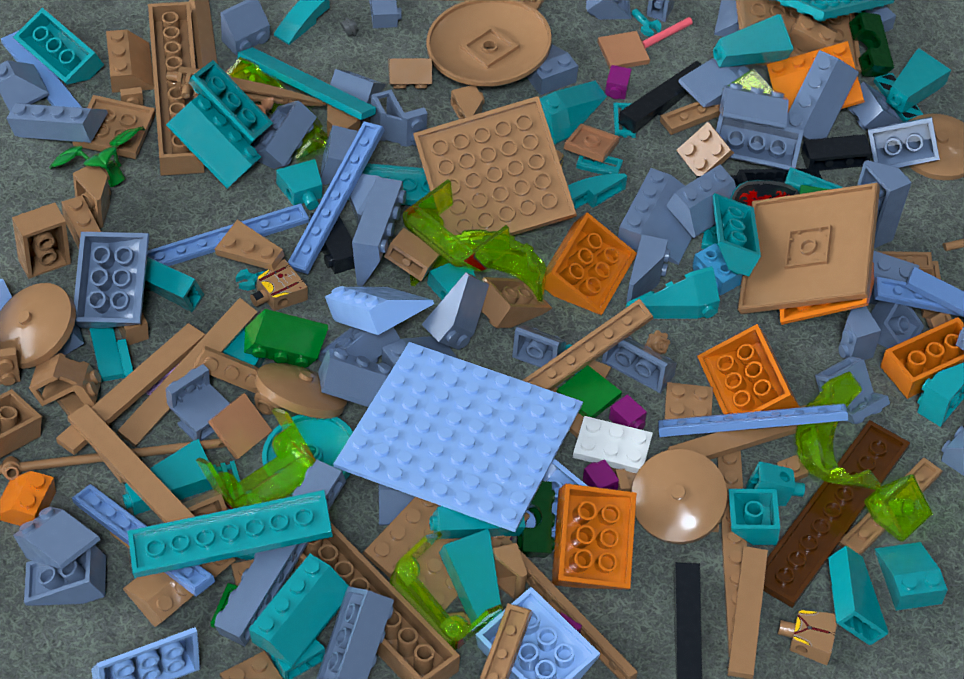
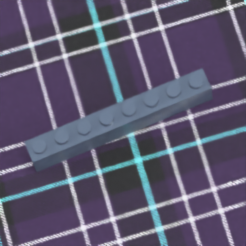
M316 460L313 466L307 469L304 481L294 490L292 496L324 490L329 510L346 480L341 470ZM309 542L255 553L252 565L244 571L239 586L229 595L226 607L216 616L214 626L220 635L244 647L247 645L251 638L249 628L280 591Z

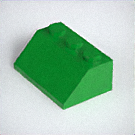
M264 309L245 327L244 353L251 354L256 358H268L277 363H288L306 368L317 360L328 331V325Z

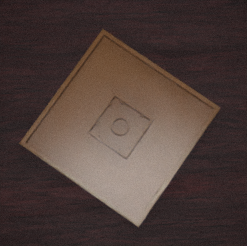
M871 183L752 201L761 257L750 276H742L738 305L740 314L869 298L880 193L879 184Z

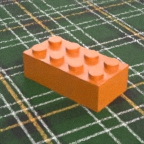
M957 317L885 350L880 367L907 399L923 392L922 387L928 378L932 379L937 372L964 363V350L956 346L964 323Z

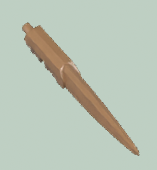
M180 66L178 73L167 71L166 80L176 81L175 90L180 91V88H182L181 96L187 99L190 97L191 90H194L189 84V80L200 69ZM227 74L252 101L262 102L265 98L274 97V103L288 104L299 100L304 106L326 105L325 102L304 94L263 83L233 78Z

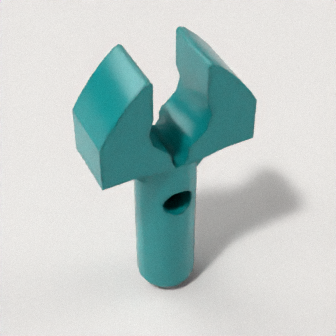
M638 9L632 10L631 14L643 25L641 32L645 36L651 37L654 35V31L650 28L655 29L658 33L661 32V22L658 19L649 21Z
M248 269L241 270L236 275V282L243 279L248 281L239 283V289L247 291L255 289L258 276L265 271L253 274Z

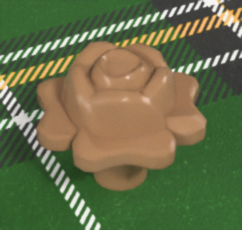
M656 330L654 334H649L645 346L650 347L659 354H665L670 344V340L667 339L668 334Z

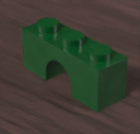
M860 12L849 22L853 40L861 41L868 47V50L858 58L862 75L879 77L888 74L894 69V64L880 14Z
M542 481L527 509L535 517V527H525L522 533L517 536L518 548L526 557L546 558L554 550L555 539L552 537V528L555 524V514L552 513V504L555 501V491L552 489V482Z

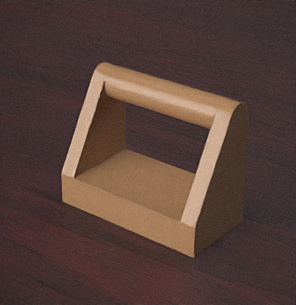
M514 543L493 548L498 587L516 600L525 591L527 570L518 545Z

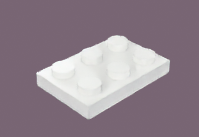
M584 416L573 452V458L592 463L605 459L612 468L625 469L628 472L637 474L646 461L653 433Z

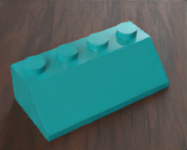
M41 8L13 36L19 44L66 85L90 80L104 66V63L93 50L44 8Z
M214 60L190 78L189 84L193 87L194 91L208 99L211 105L226 118L235 130L240 132L250 145L273 124Z
M199 94L166 124L226 188L235 183L261 158L256 149L242 137L239 131L230 125L226 118L202 94Z
M714 193L712 197L719 248L729 270L735 274H743L749 277L761 257L754 207Z
M309 554L249 628L252 643L293 668L341 608L347 587L350 586L329 564Z

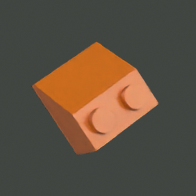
M29 471L18 475L14 480H10L0 498V520L21 526L37 518L40 511L50 506L56 493L54 477Z

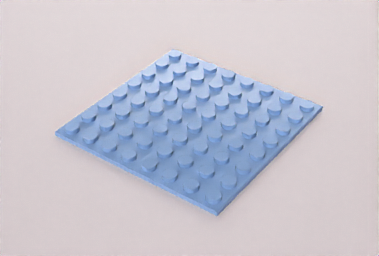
M409 342L335 460L333 467L516 532L581 409L583 401Z

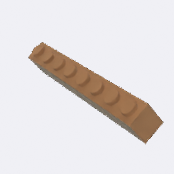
M83 195L61 202L66 225L79 249L81 232L101 231ZM143 313L141 324L118 327L123 339H126L127 346L149 339L148 323Z

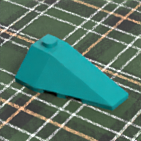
M596 80L554 91L539 98L554 145L569 138L581 123L583 124L607 98Z
M711 266L685 274L686 279L675 284L671 281L665 284L666 287L659 292L650 291L627 302L626 308L640 299L651 312L654 319L710 318L718 312L720 303L714 269Z

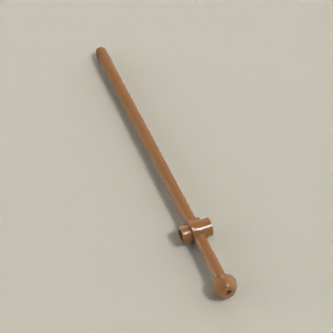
M220 438L200 441L203 450L226 447ZM191 442L131 450L138 458L173 454ZM97 453L19 462L15 457L9 456L0 464V474H3L9 480H14L23 471L104 461Z

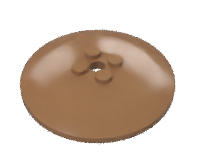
M467 0L461 2L438 16L431 25L427 35V52L429 58H432L433 65L448 78L474 86L504 85L530 75L546 60L552 44L551 30L543 15L535 8L518 0Z

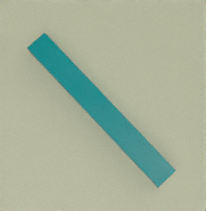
M251 47L238 52V60L357 119L363 120L376 114V107L262 51Z

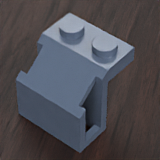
M392 90L371 95V105L376 107V114L371 116L370 123L383 126L385 130L380 141H391L405 147L416 146L413 133L427 129L428 113L425 108L404 113ZM387 97L386 112L378 99Z
M850 356L815 375L821 398L823 400L828 399L833 405L846 404L848 420L846 421L852 424L863 422L864 418L881 412L882 408L890 404L887 395L874 393L864 359Z
M204 364L190 370L187 375L178 381H173L166 388L167 404L181 420L177 423L178 426L193 441L197 439L199 441L205 440L215 433L207 421L230 403L210 385L209 369Z

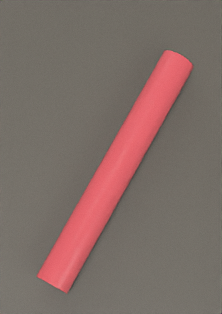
M688 17L642 41L644 48L646 49L692 25V19Z

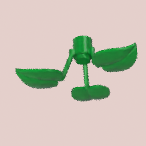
M141 126L119 133L109 142L111 147L102 150L90 158L81 151L83 149L82 146L69 148L62 152L49 168L53 169V167L65 164L75 156H82L86 160L83 163L84 166L104 168L110 177L108 184L110 187H113L125 180V176L119 168L121 163L117 154L118 146L128 141L138 131H145V128ZM112 155H114L115 163L113 160L109 161Z

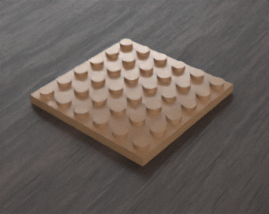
M539 96L413 133L449 254L577 217Z

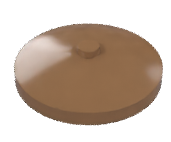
M924 114L912 118L911 120L933 117L940 160L909 165V167L920 175L936 180L963 178L964 122L943 114Z
M39 283L21 290L3 306L0 311V349L15 347L18 367L20 369L35 367L49 360L67 342L76 319L75 304L70 295L55 284Z
M286 363L265 364L259 368L255 378L257 389L267 399L284 409L300 415L322 419L335 418L344 412L347 400L321 392L317 372L297 365Z
M687 449L667 450L651 457L637 472L631 488V492L637 493L635 517L641 527L653 537L672 544L693 543L709 535L721 522L727 507L726 483L718 467L706 456Z

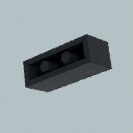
M863 134L804 140L801 155L806 168H818L819 171L863 167L865 161L871 160L872 151L866 135Z
M340 216L320 251L324 253V261L327 268H332L334 274L355 268L353 240Z

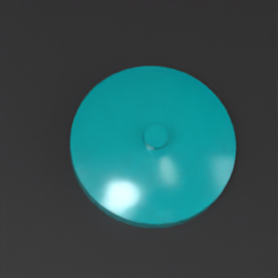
M299 414L285 420L270 433L263 447L262 462L267 477L275 487L287 494L293 495L294 490L304 481L307 469L315 463L294 442V439L312 453L315 460L333 467L335 460L353 431L338 417L322 419ZM341 470L346 480L351 473Z

